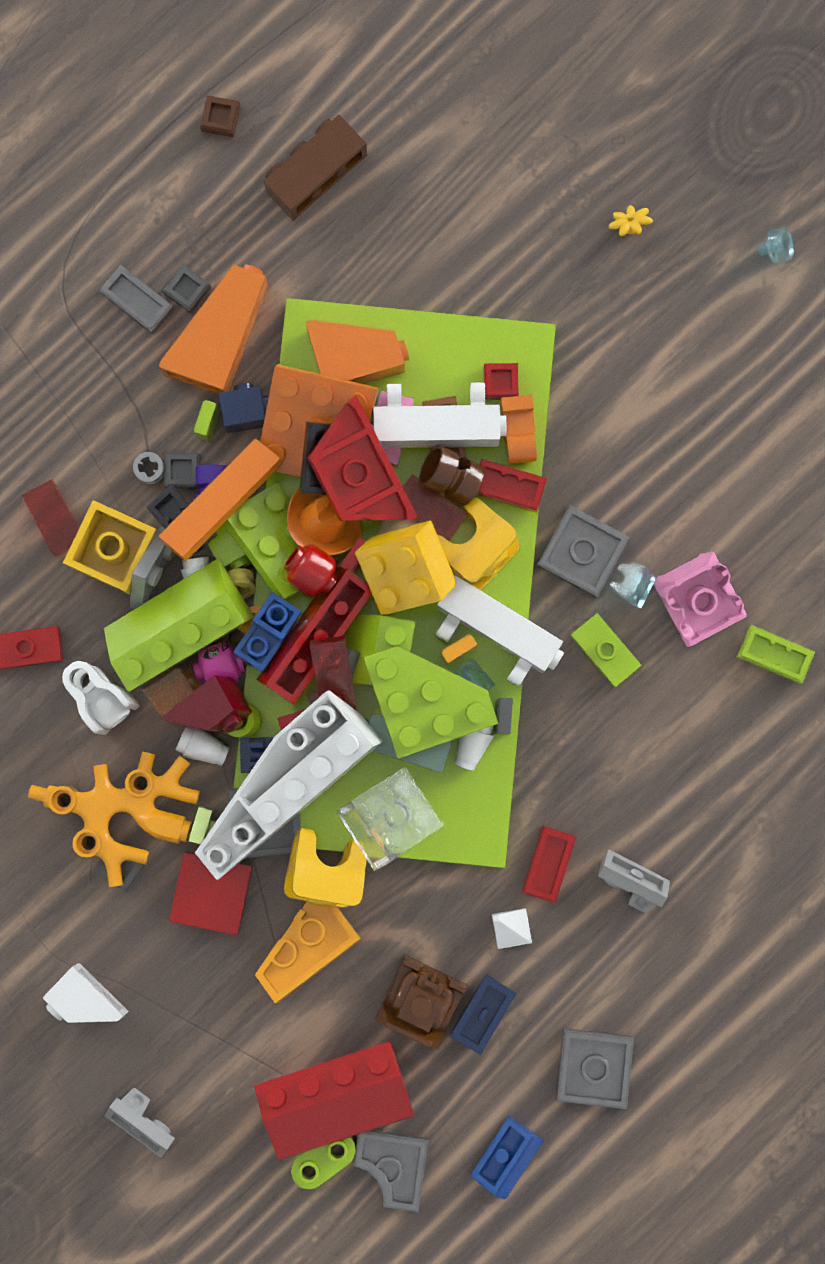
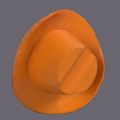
M299 488L293 494L288 506L287 526L291 537L298 546L304 547L313 544L331 556L348 551L354 546L358 538H361V522L339 521L326 495L301 493Z

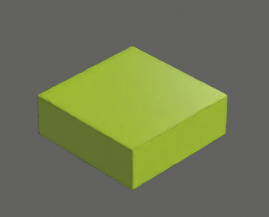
M207 400L203 401L194 427V432L198 439L209 443L220 413L217 403Z

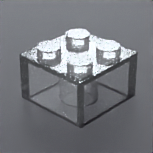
M406 767L401 768L336 811L374 871L390 863L444 826Z

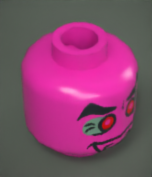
M222 641L198 651V661L192 663L198 683L206 682L214 675L231 677L238 684L241 681V674L246 673L244 662L233 655L236 647H233L229 641Z

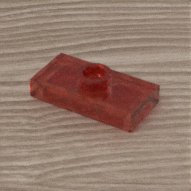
M51 479L21 495L52 554L57 556L70 549L79 527L55 482Z

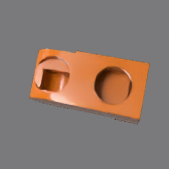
M532 395L501 398L500 414L506 415L507 422L504 442L508 464L537 460Z

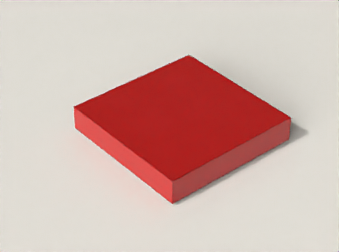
M184 852L169 921L238 935L253 866L238 863L219 880H216L196 854Z

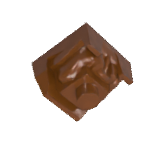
M404 954L375 1019L391 1030L429 1048L438 1050L467 984Z

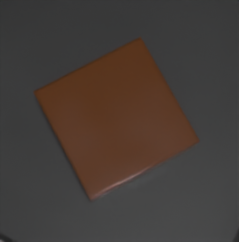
M207 95L200 124L201 132L234 137L240 111V102Z

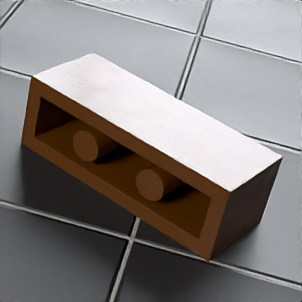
M340 114L332 121L330 119L325 120L317 128L315 136L307 143L305 141L300 142L292 150L290 158L282 165L280 163L275 164L266 173V179L263 180L266 193L292 221L367 156L366 142Z

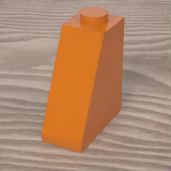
M316 320L305 322L320 374L366 384L405 372L404 361L409 360L404 340L397 341L395 331Z

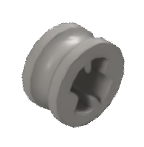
M144 452L135 458L133 472L142 483L154 485L164 478V462L157 454ZM148 460L153 465H158V470H153L155 474L151 477H148L145 472H141V466L146 467L143 463Z

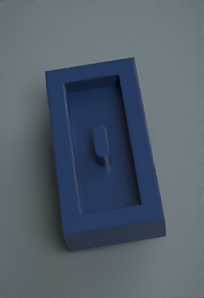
M485 974L450 1033V1037L481 1055L517 993Z

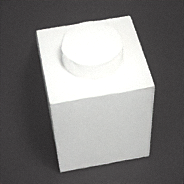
M80 963L72 966L43 997L48 1003L46 1008L51 1015L60 1021L64 1019L68 1023L119 1021L129 1012Z

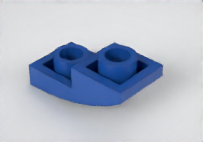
M272 592L253 619V624L234 650L233 655L263 674L302 611Z

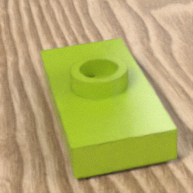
M598 613L570 635L614 688L642 666Z
M750 625L736 657L788 680L802 684L815 651Z

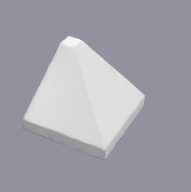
M526 908L491 914L498 949L532 943Z

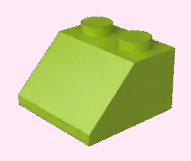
M357 614L343 634L342 640L343 646L361 653L350 684L373 688L363 660L364 656L393 646H399L411 652L415 621L381 615Z

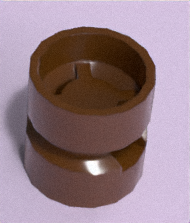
M437 445L430 451L421 467L419 485L437 494L444 492L445 498L465 506L477 494L483 480L484 469L483 466L465 457L459 459L457 453Z

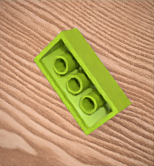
M217 558L105 627L104 633L110 663L126 690L130 692L143 686L255 617L221 560Z

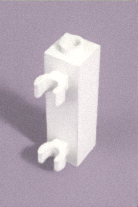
M471 383L470 405L402 406L401 384H387L388 406L374 407V431L383 448H432L437 445L443 447H498L500 436H506L507 432L506 415H500V405H485V383Z
M455 575L456 586L437 604V609L448 615L437 631V637L448 643L459 623L518 658V662L507 678L508 681L518 687L531 667L542 674L546 671L547 667L552 670L555 669L564 654L563 651L559 650L563 643L562 640Z

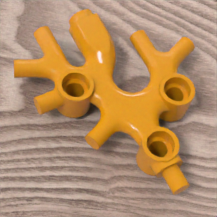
M142 751L137 770H133L127 775L125 788L122 789L116 788L111 784L107 764L93 766L95 786L88 792H79L71 786L57 787L49 785L48 788L31 785L28 798L43 802L44 807L50 808L57 814L75 813L79 815L84 821V827L74 836V851L81 857H100L107 869L109 887L123 885L121 864L127 860L147 865L150 851L114 841L108 830L109 821L114 814L119 812L130 814L145 832L155 838L177 844L180 841H188L192 822L187 821L185 816L158 810L154 806V800L158 796L197 805L200 791L179 785L180 777L191 764L179 755L162 776H156L152 772L156 754ZM141 777L147 780V787L144 790L138 787V780ZM65 794H68L71 798V802L67 807L62 803V798ZM89 836L95 839V847L93 849H90L86 844Z

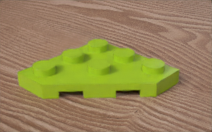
M393 646L363 657L398 759L499 724L488 690L399 646Z

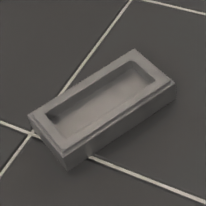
M122 265L116 269L99 290L103 296L151 334L157 331L174 310V307Z

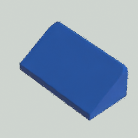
M508 1116L470 1176L495 1197L506 1199L544 1141L543 1138L511 1116Z

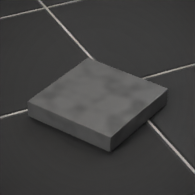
M569 505L537 566L597 598L630 537Z
M563 1028L556 1100L627 1109L634 1037Z

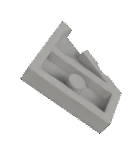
M162 525L132 573L130 608L132 609L138 608L149 600L154 587L160 580L166 560L170 561L175 554L158 537L165 530Z

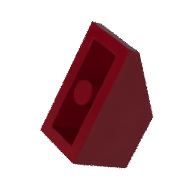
M214 675L165 714L164 717L167 722L209 731L230 733L242 726V720L250 715L252 710L233 678Z

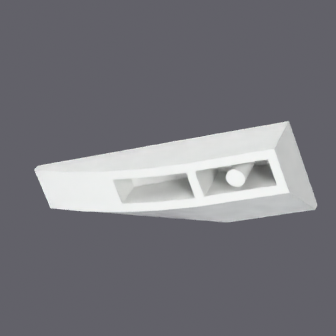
M326 691L273 738L195 854L216 880H219L380 745L383 740L359 712L331 691Z

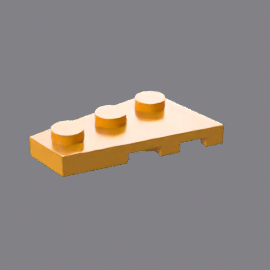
M307 901L293 919L294 921L283 937L278 940L256 972L255 976L275 1004H278L362 940L338 907L317 905Z

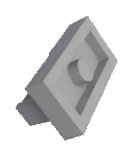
M609 849L607 850L601 861L598 877L604 879L608 885L614 888H622L627 892L631 891L628 905L645 914L655 904L662 907L668 897L670 880Z
M133 1088L121 1100L118 1098L114 1100L105 1117L161 1158L175 1138L170 1135V1129L161 1121L156 1119L151 1121L147 1117L146 1119L142 1117L150 1099L136 1088Z

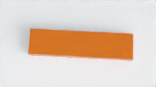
M255 438L158 536L161 542L186 562L282 465L281 458Z

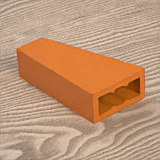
M233 264L162 358L159 369L164 376L218 395L230 390L268 288L266 276L262 275V270L252 265L245 264L242 268Z

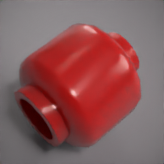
M313 544L296 547L284 564V569L287 571V582L309 597L316 596L322 591L328 593L338 579V576L334 574L336 570L335 559Z

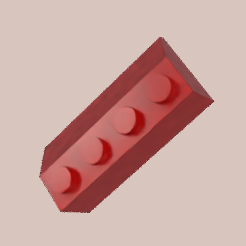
M390 1041L254 1085L261 1116L278 1160L415 1116L395 1047Z

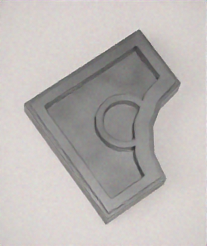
M371 1130L358 1135L354 1166L366 1170L377 1180L383 1192V1207L419 1212L429 1138Z

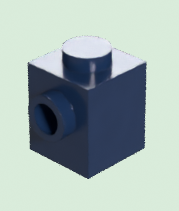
M244 383L234 386L233 391L219 393L224 426L228 433L263 427L269 395L263 396L260 386L254 387L251 383Z

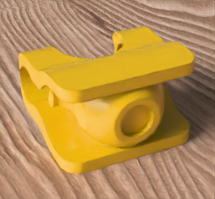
M474 497L467 505L463 506L469 519L477 526L473 538L467 543L453 544L443 536H437L452 573L481 591L519 551L520 544L514 527L480 499Z
M300 828L293 839L284 882V894L291 899L308 901L309 903L345 908L359 904L363 895L368 855L366 840L350 839L344 848L341 861L335 867H330L323 864L316 854L317 838L315 831Z

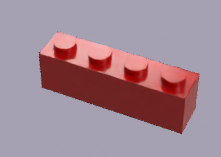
M336 567L334 574L338 576V579L333 588L328 593L322 591L314 597L264 673H261L256 679L293 705L372 594L369 585L349 569Z

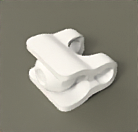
M76 661L65 668L62 679L65 688L76 700L81 718L95 734L106 735L110 731L109 729L117 726L129 715L130 709L136 710L140 707L130 692L115 685L99 667L92 666L86 662ZM88 674L90 683L84 687L83 679Z

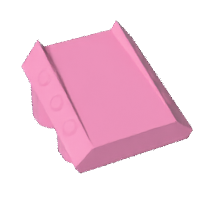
M714 552L699 554L698 557L664 575L658 576L653 583L687 647H691L747 617L740 596L736 595L730 584L731 575L727 567L719 563Z

